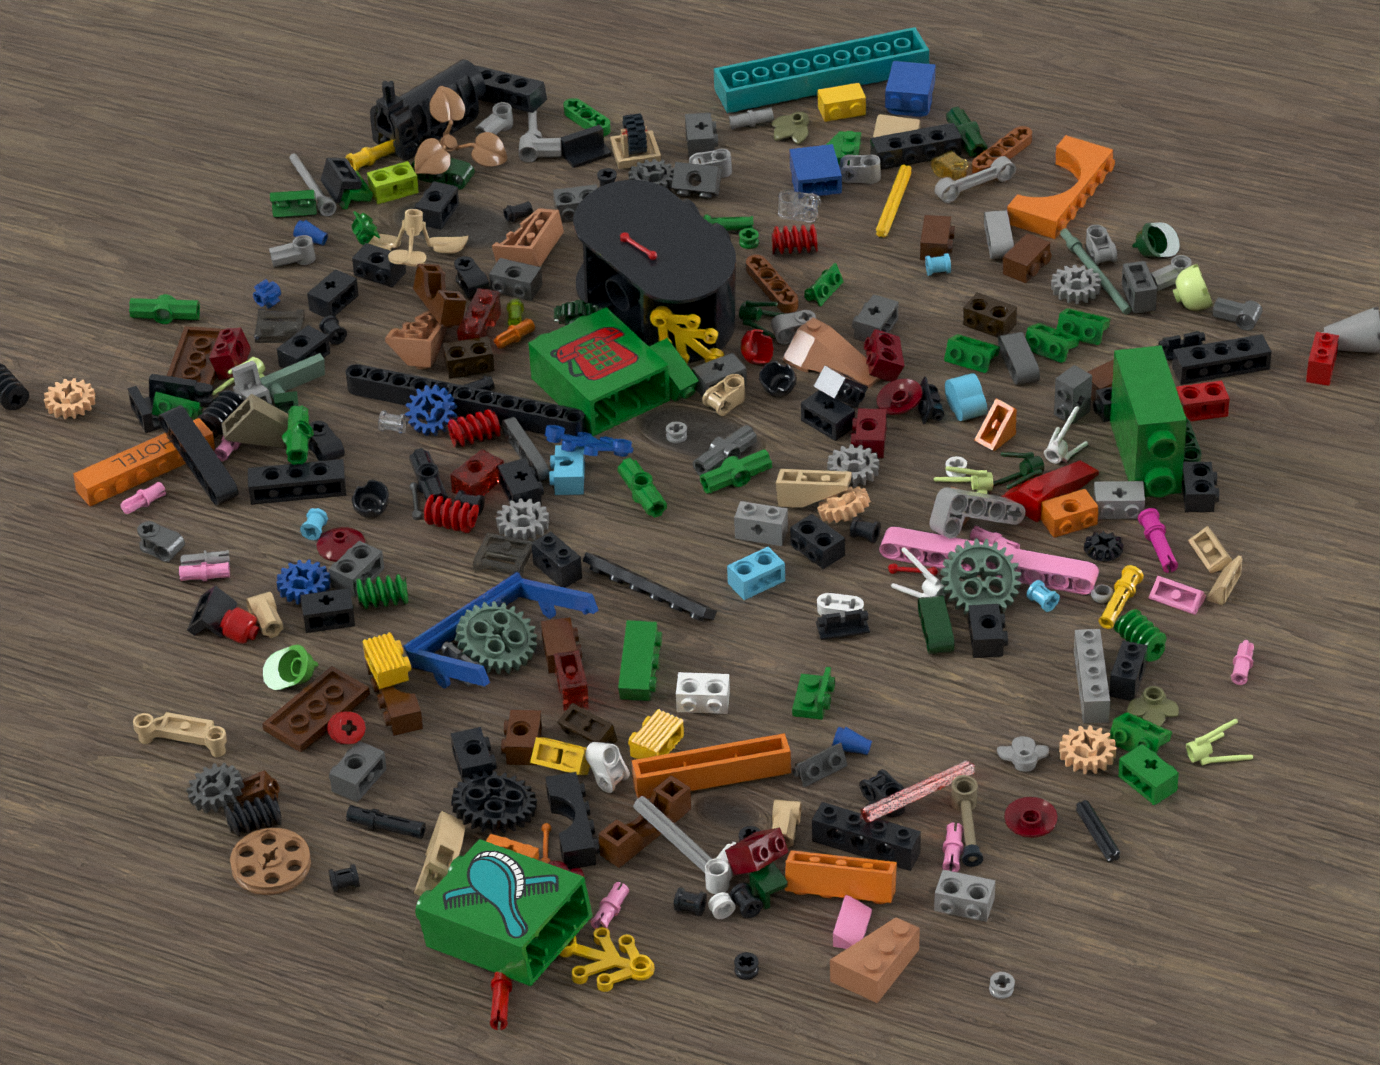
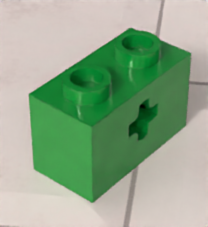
M1141 744L1119 758L1118 777L1154 806L1177 791L1179 772L1145 745Z

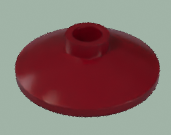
M898 379L885 385L878 393L876 401L879 409H887V414L898 415L913 409L920 402L923 392L920 384L915 380Z
M333 528L320 536L317 541V551L324 559L337 562L358 541L365 543V538L361 532L353 528Z
M1023 797L1008 805L1005 810L1004 819L1007 827L1015 834L1036 838L1050 833L1055 828L1058 815L1054 806L1048 801L1038 797Z

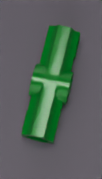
M168 294L160 295L157 299L131 298L129 314L132 318L154 319L160 324H168L173 319L199 320L200 301L176 300Z
M303 405L292 406L288 410V430L282 435V439L287 446V461L293 465L303 464L307 461L308 440L314 434L312 427L309 425L308 409Z
M765 449L741 459L731 456L722 463L721 467L700 475V483L706 494L731 484L735 487H742L749 482L751 476L771 469L772 461Z
M631 457L624 459L618 466V473L631 490L632 499L636 503L641 504L648 515L654 518L662 516V513L667 509V503L654 486L652 475L644 472L636 460H632Z

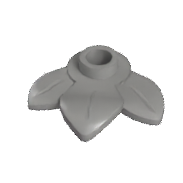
M1019 736L1012 741L1011 746H999L997 754L1003 760L1012 761L1017 770L1026 772L1033 770L1039 759L1046 758L1049 755V747L1046 745L1036 746L1032 738Z

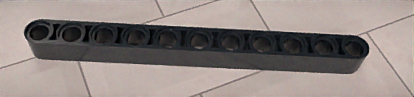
M361 364L350 365L345 371L348 392L353 395L406 406L407 403H412L410 395L415 397L418 395L416 389H420L423 392L425 391V385H428L431 390L434 385H437L440 390L445 388L448 394L453 396L454 400L452 402L457 405V408L452 411L458 417L466 418L468 414H472L475 418L476 412L480 411L484 415V411L489 409L492 413L493 411L495 412L501 426L502 420L515 417L525 431L545 434L547 425L564 427V434L577 436L578 432H586L584 412L576 408ZM435 397L436 401L444 402L441 398Z

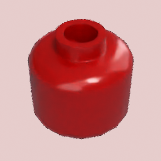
M239 607L233 610L229 609L220 624V627L223 628V635L239 644H244L249 639L253 641L259 631V627L256 626L257 617Z

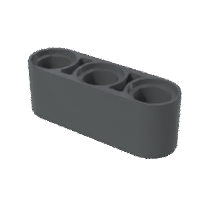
M1017 332L998 336V346H1001L1000 354L1014 384L1020 385L1039 381V367L1024 334Z

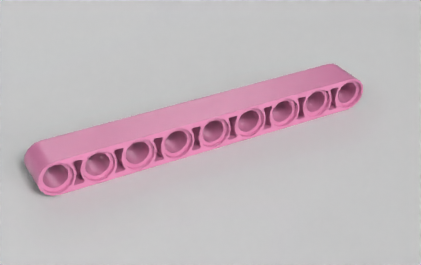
M890 527L885 532L879 550L885 558L913 563L902 552V548H906L922 565L942 569L946 568L943 562L945 559H949V552H955L956 545H960L964 549L966 539H949L943 535ZM968 540L972 546L974 541ZM997 546L999 551L1004 548V546ZM1006 547L1004 555L1013 554L1011 563L1019 564L1015 571L1021 572V576L1017 581H1020L1022 584L1031 585L1033 582L1041 580L1045 583L1046 588L1082 595L1090 594L1094 589L1099 569L1091 562ZM986 562L988 568L997 569L994 563ZM961 564L964 570L972 571L970 565Z

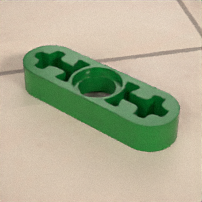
M576 98L564 101V115L582 128L588 129L600 125L603 128L604 136L611 132L610 120L583 101Z

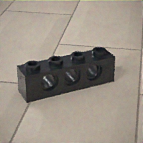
M475 65L480 71L486 87L484 96L478 100L494 104L505 102L514 109L534 113L548 100L543 81Z
M954 123L870 138V155H876L880 158L881 170L961 155L962 137Z
M1263 334L1173 350L1172 369L1181 385L1270 370L1272 351Z
M343 459L295 465L285 464L248 468V489L251 505L347 496Z
M825 802L820 804L812 818V842L872 860L897 862L898 868L908 871L912 870L921 853V831Z

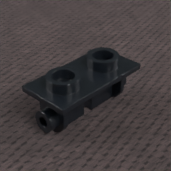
M1198 330L1184 334L1183 340H1181L1180 335L1164 337L1156 346L1162 345L1166 360L1169 361L1173 360L1174 349L1202 345V341H1205V334Z
M924 376L920 383L923 394L918 403V412L921 415L922 423L925 424L928 418L941 421L944 417V410L942 404L939 403L938 388L933 384H928L927 377Z
M867 610L845 612V617H841L840 613L822 614V617H818L816 621L821 640L870 633L867 623Z

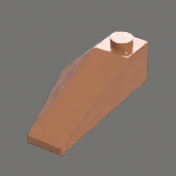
M427 311L415 317V322L404 323L402 329H392L386 336L385 342L408 366H415L416 369L421 370L428 369L436 361L447 327L441 326L432 313Z
M814 317L797 329L783 357L785 363L800 371L807 373L809 370L821 372L824 366H828L848 374L868 386V388L880 380L869 375L865 356L832 327Z

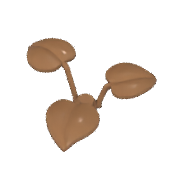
M439 86L431 98L430 113L439 122L444 123L448 121V126L440 140L430 138L420 144L415 156V173L441 174L450 166L451 159L449 154L454 150L458 151L468 147H474L471 157L481 166L495 167L507 161V154L500 138L493 133L484 132L476 137L475 143L457 145L455 137L449 135L453 121H459L464 117L465 106L461 97L455 91Z

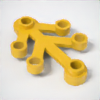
M659 306L651 312L650 321L658 327L659 341L668 338V330L675 335L676 350L685 360L686 364H688L690 359L686 351V344L705 358V363L725 356L720 349L712 348L708 350L695 339L700 338L708 344H714L718 337V332L713 328L706 330L698 329L701 322L699 316L695 314L674 315L669 308ZM677 324H685L687 328H681Z
M599 927L594 931V942L602 946L604 952L579 945L576 942V937H574L559 954L562 957H570L574 954L597 961L585 966H576L572 969V981L576 984L586 983L590 975L614 967L621 968L622 970L611 974L602 973L598 975L596 979L597 988L602 992L610 991L614 983L629 978L640 981L649 979L655 971L654 963L646 955L639 954L635 946V939L631 935L626 934L619 938V950L627 953L629 959L620 957L610 939V931L605 927Z

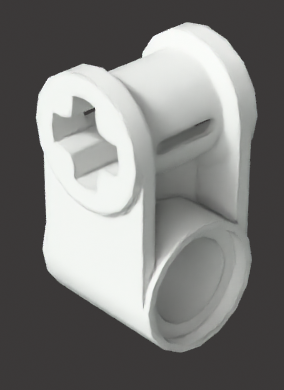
M592 742L588 745L585 757L593 771L596 783L603 791L612 793L615 790V786L621 780H626L630 776L629 769L622 759L619 748L614 744Z

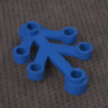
M556 425L546 426L545 436L547 441L560 443L561 439H563L561 449L564 451L573 452L576 446L584 447V454L588 456H598V451H614L616 456L627 457L628 453H633L634 450L630 440L613 439L611 437H600L599 440L586 432H578L577 436L564 434V427Z

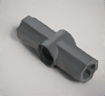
M745 425L726 438H715L709 450L693 461V468L696 470L697 475L700 476L721 467L722 463L731 456L739 458L741 452L757 442V435L750 426Z

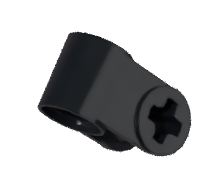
M462 256L455 260L454 266L457 270L456 283L461 287L466 297L469 298L490 289L486 274L481 271L471 257Z
M314 421L309 424L314 434L310 438L308 446L318 461L336 460L345 456L341 440L336 437L327 423Z
M881 769L877 772L876 776L869 780L863 779L860 781L859 786L863 796L868 801L880 803L882 805V812L886 816L898 817L905 812V789L886 770Z

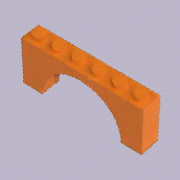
M1065 135L1056 146L1055 164L1073 173L1078 182L1071 189L1049 197H1027L1017 194L1007 206L1010 225L1056 239L1060 231L1066 228L1068 222L1075 218L1080 207H1084L1088 197L1094 194L1099 183H1103L1107 173L1113 170L1115 165L1113 149Z

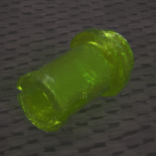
M512 299L506 305L509 326H515L522 322V312L524 311V304L519 299Z

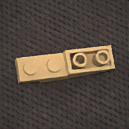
M440 812L425 854L427 857L414 894L421 896L425 891L433 890L447 875L450 864L459 856L465 832V825H463L462 820L446 812Z

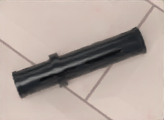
M350 805L346 814L347 822L368 826V829L371 830L376 828L418 839L423 838L426 830L425 822L384 814L379 809L373 808L369 810Z

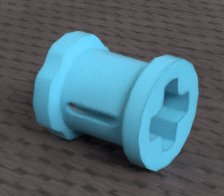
M945 253L944 256L933 258L925 256L928 276L938 272L951 273V261L948 253Z
M312 508L308 511L306 515L307 521L302 524L300 532L309 540H317L322 534L321 528L326 525L328 517L323 510Z
M1041 580L1033 582L1026 594L1029 600L1039 603L1046 612L1053 610L1060 599V595L1046 588L1045 583Z

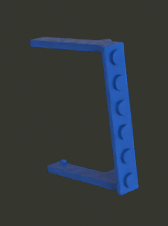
M516 572L403 647L412 668L433 673L439 686L444 689L451 684L449 677L486 686L490 681L484 666L435 654L445 642L450 643L455 640L457 625L461 616H465L467 609L472 611L474 605L481 609L483 602L491 607L493 601L496 602L497 607H501L503 602L507 606L519 597L538 601L542 613L549 619L556 616L554 605L582 611L584 615L588 613L594 614L599 609L593 594L523 579L520 573Z

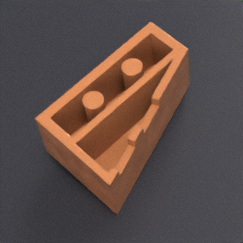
M899 918L892 919L830 959V982L878 1003L919 951L920 928Z

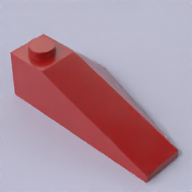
M1080 460L1030 479L1011 488L1001 497H1006L1023 505L1025 516L1038 522L1041 520V502L1078 491L1099 475V470Z

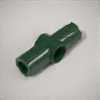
M957 106L951 108L946 113L947 122L955 124L962 137V145L971 157L976 158L988 149V146L980 136L977 122H971L963 109Z

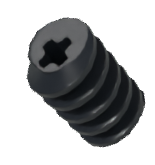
M0 363V404L9 411L20 409L27 403L29 391L4 364Z
M224 390L198 418L213 432V437L216 438L218 435L223 434L222 423L244 402V399L234 391Z
M275 793L274 800L266 794L264 796V803L258 797H255L253 806L248 800H245L243 809L238 803H234L233 812L228 806L223 807L230 833L234 831L238 837L241 836V828H244L250 834L252 825L257 830H260L262 822L268 828H271L273 819L278 825L282 823L281 812Z

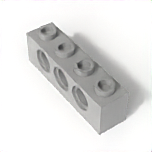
M1100 629L1075 630L1074 658L1083 724L1109 723L1110 696Z

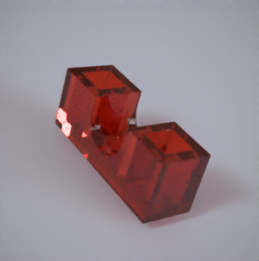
M477 289L457 330L458 341L487 337L488 326L495 327L501 315L499 291Z

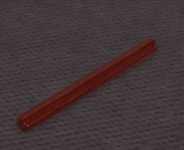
M969 760L963 761L865 806L860 810V818L866 823L874 821L951 785L953 779L957 776L973 775L975 765Z

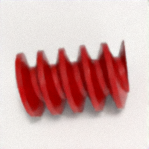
M813 224L810 225L809 231H807L805 225L801 226L800 231L797 230L796 225H793L791 232H789L787 226H783L782 232H780L778 226L774 227L772 233L773 255L776 248L779 249L780 254L784 253L785 248L792 254L794 247L797 248L799 254L802 252L803 247L806 248L807 253L811 252L813 246L816 252H818L817 231Z
M489 409L484 411V415L480 411L476 412L475 418L472 414H468L466 420L461 416L458 417L457 422L454 419H450L448 422L449 435L454 447H456L457 441L464 447L465 439H468L471 445L474 444L475 436L482 442L483 434H486L489 440L492 439V432H495L497 437L501 436L498 418L493 411L492 413Z
M433 494L428 497L424 506V519L428 525L443 526L445 529L452 528L454 531L461 530L463 533H469L473 529L479 513V506L476 504L473 505L471 510L468 502H465L461 508L459 500H456L452 506L451 498H447L443 504L442 496H438L434 502Z
M343 711L334 714L330 718L327 729L331 739L335 742L354 744L364 736L366 727L360 715L354 712ZM342 725H350V731L342 730Z

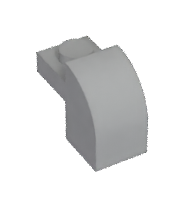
M254 361L231 368L235 381V386H233L234 392L239 394L244 401L250 394H253L272 405L269 389L261 384L257 365Z

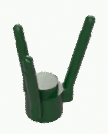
M747 300L740 306L739 318L743 320V325L763 330V334L776 340L772 332L754 322L759 321L762 315L775 317L784 313L766 311L760 308L777 306V302H754Z
M1001 452L1000 455L1002 457L1024 458V460L1019 464L1020 472L993 481V486L1020 478L1006 486L1009 490L1036 476L1042 475L1045 469L1042 458L1034 456L1033 452Z

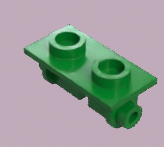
M354 211L356 219L352 223L351 229L358 242L365 245L374 236L380 238L376 230L378 227L372 223L373 219L365 213L360 215Z
M836 263L829 269H825L822 275L815 281V284H812L810 288L804 291V298L807 301L816 300L819 307L822 306L844 282Z
M155 392L152 415L159 416V414L181 405L191 419L195 420L202 414L203 408L200 407L201 403Z

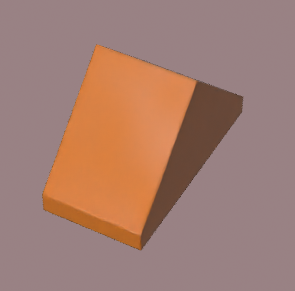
M996 398L974 441L996 451L1016 435L1017 409Z

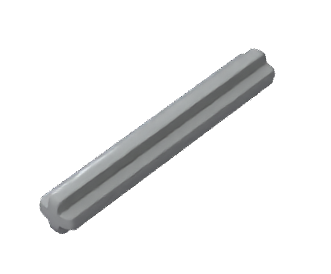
M641 796L637 799L633 806L634 809L705 873V865L712 858L647 798Z

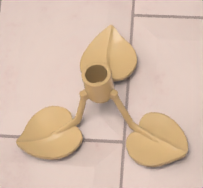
M409 209L405 211V220H402V227L398 237L379 234L380 238L374 236L368 244L391 251L392 248H398L401 245V238L404 231H406V234L409 235L408 251H391L388 259L394 264L416 267L417 264H424L426 262L424 252L412 251L414 236L419 235L421 231H423L427 246L433 247V250L436 252L448 254L461 251L468 241V236L429 238L426 222H422L423 212L417 209Z

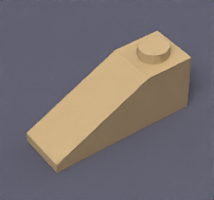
M780 469L776 480L778 506L789 508L805 507L846 491L850 484L852 472Z

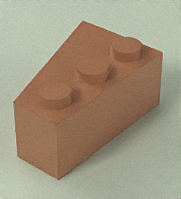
M537 209L520 223L521 227L514 233L513 231L506 234L507 238L503 242L493 244L492 249L496 263L499 258L541 267L564 233L559 210Z

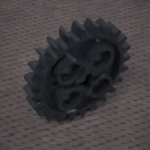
M483 771L481 777L474 773L472 779L464 777V783L458 782L457 788L453 789L452 812L456 813L457 819H463V825L471 823V829L481 827V832L483 833L487 829H491L492 834H495L496 830L500 829L503 834H506L507 828L515 832L516 825L524 828L525 822L530 823L531 817H535L537 806L536 793L531 792L532 786H525V780L517 782V776L507 778V773L505 772L498 776L496 771H493L492 775H488Z

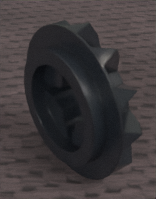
M1103 530L1101 534L1093 532L1092 536L1086 537L1084 551L1094 560L1111 561L1122 554L1124 544L1121 542V537H1115L1114 532L1106 534Z

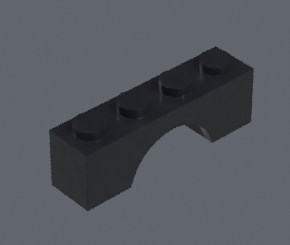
M577 772L545 777L551 814L565 816L573 822L566 830L559 833L560 853L563 863L569 870L596 865L595 854H600L598 839L592 837V835H595L593 819H588L587 817L590 816L588 800L583 801V797H586L584 782L578 781Z

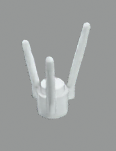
M1078 406L1070 414L1061 432L1060 428L1056 427L1048 447L1044 451L1048 461L1055 464L1060 463L1061 460L1067 462L1070 457L1088 445V442L1085 441L1068 452V444L1062 440L1079 411Z
M902 548V552L923 572L921 574L926 578L922 585L924 593L892 583L891 587L918 598L939 595L945 597L946 594H943V590L946 585L940 584L939 579L933 576L906 548Z

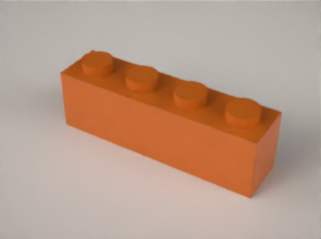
M791 850L786 860L785 878L788 881V887L785 888V891H790L797 895L816 894L823 898H844L845 895H848L856 900H868L876 904L891 903L896 891L897 862Z

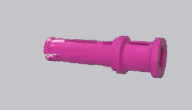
M1154 508L1145 509L1138 515V522L1145 529L1144 536L1152 542L1163 571L1169 573L1168 565L1171 572H1174L1178 568V563L1165 537L1166 528L1159 521V512Z

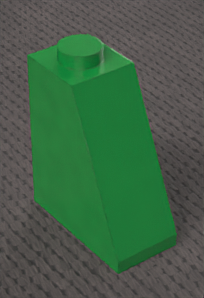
M665 338L650 346L669 365L670 398L676 402L681 398L688 399L695 393L699 380L669 339Z

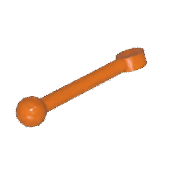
M544 823L541 827L542 832H544L543 858L540 861L548 864L550 862L548 858L549 832L552 827L549 823Z

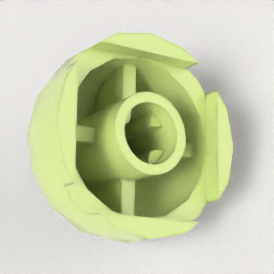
M1198 264L1189 266L1178 274L1176 289L1173 290L1177 303L1182 301L1183 305L1191 311H1200L1213 307Z

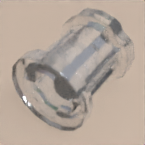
M382 410L378 420V429L383 432L385 430L397 431L398 434H404L407 426V416L404 413L400 415L388 414L387 411Z

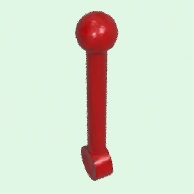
M628 233L620 234L622 242L632 244L646 253L651 260L657 258L655 251H649L629 238Z
M890 564L888 566V571L891 574L898 571L923 573L919 568L898 567L897 564ZM936 567L927 569L933 576L938 574Z

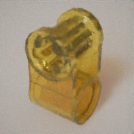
M949 151L931 160L932 171L937 177L942 179L949 177L956 181L967 176L968 162L960 158L953 151Z

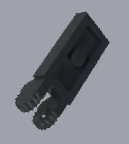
M151 374L149 377L150 398H154L155 392L199 402L201 403L200 407H208L214 401V398L211 397L213 393V385L157 374Z

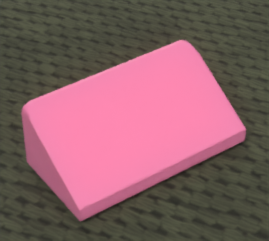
M1157 576L1148 598L1195 615L1203 604L1206 595L1204 591Z
M845 895L833 932V947L847 949L863 939L872 909L851 896Z

